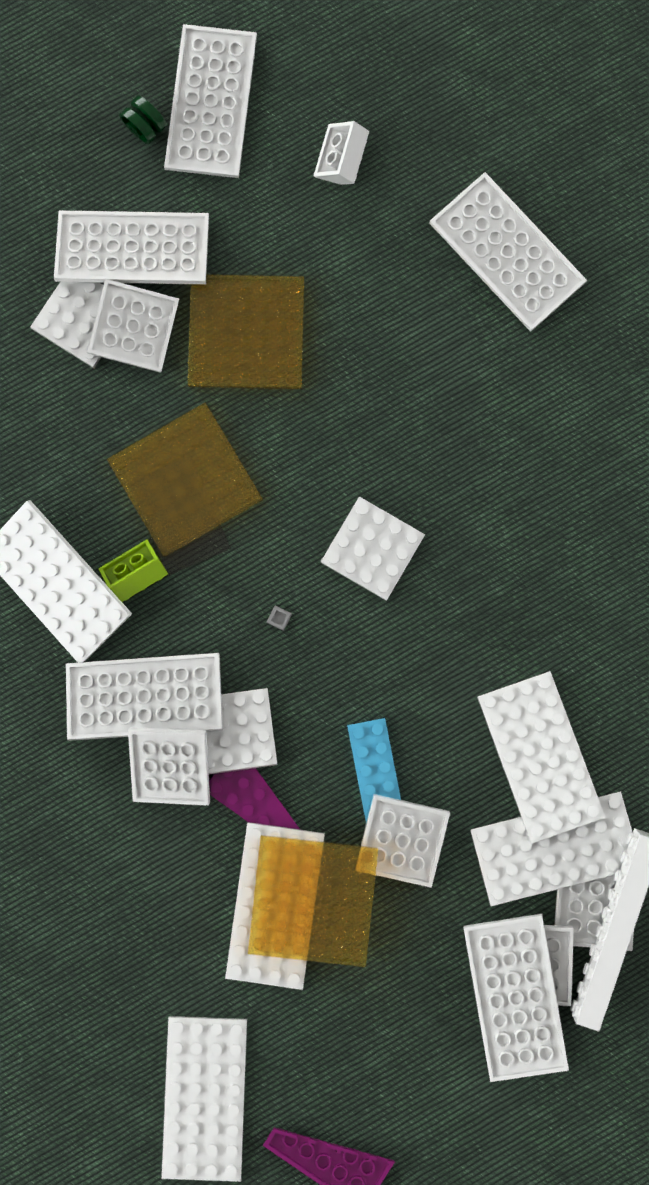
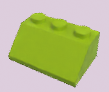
M148 539L98 568L106 585L121 602L128 600L133 595L145 590L151 584L168 575Z

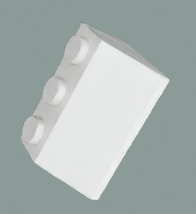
M355 121L329 124L314 177L341 185L354 184L369 131Z

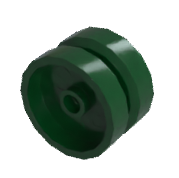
M137 95L131 101L132 109L126 107L119 114V117L137 138L146 144H150L156 138L154 131L160 133L167 126V122L150 102Z

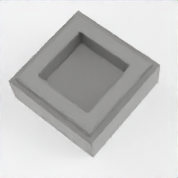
M274 606L266 623L284 631L292 613Z

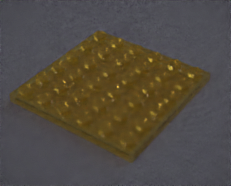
M206 275V284H191L188 387L301 389L304 277Z
M206 403L201 404L107 459L164 557L263 500Z
M261 835L248 954L366 967L378 848Z

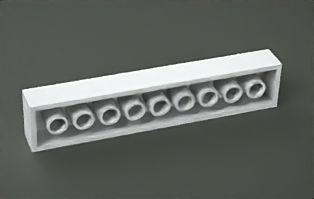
M635 828L633 833L630 832L627 844L629 846L627 852L624 851L621 857L623 864L621 869L617 870L614 881H616L614 889L611 888L608 900L610 902L608 907H605L603 910V923L596 930L595 936L597 940L590 948L589 955L591 958L589 963L586 962L583 974L585 976L583 982L580 981L577 986L578 996L576 1000L572 1001L570 1008L576 1024L596 1031H600L649 886V833Z

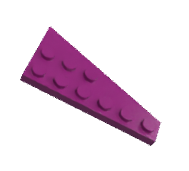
M256 768L216 773L209 781L210 795L247 822L301 830Z
M275 1127L263 1144L265 1148L320 1185H381L395 1163V1160Z

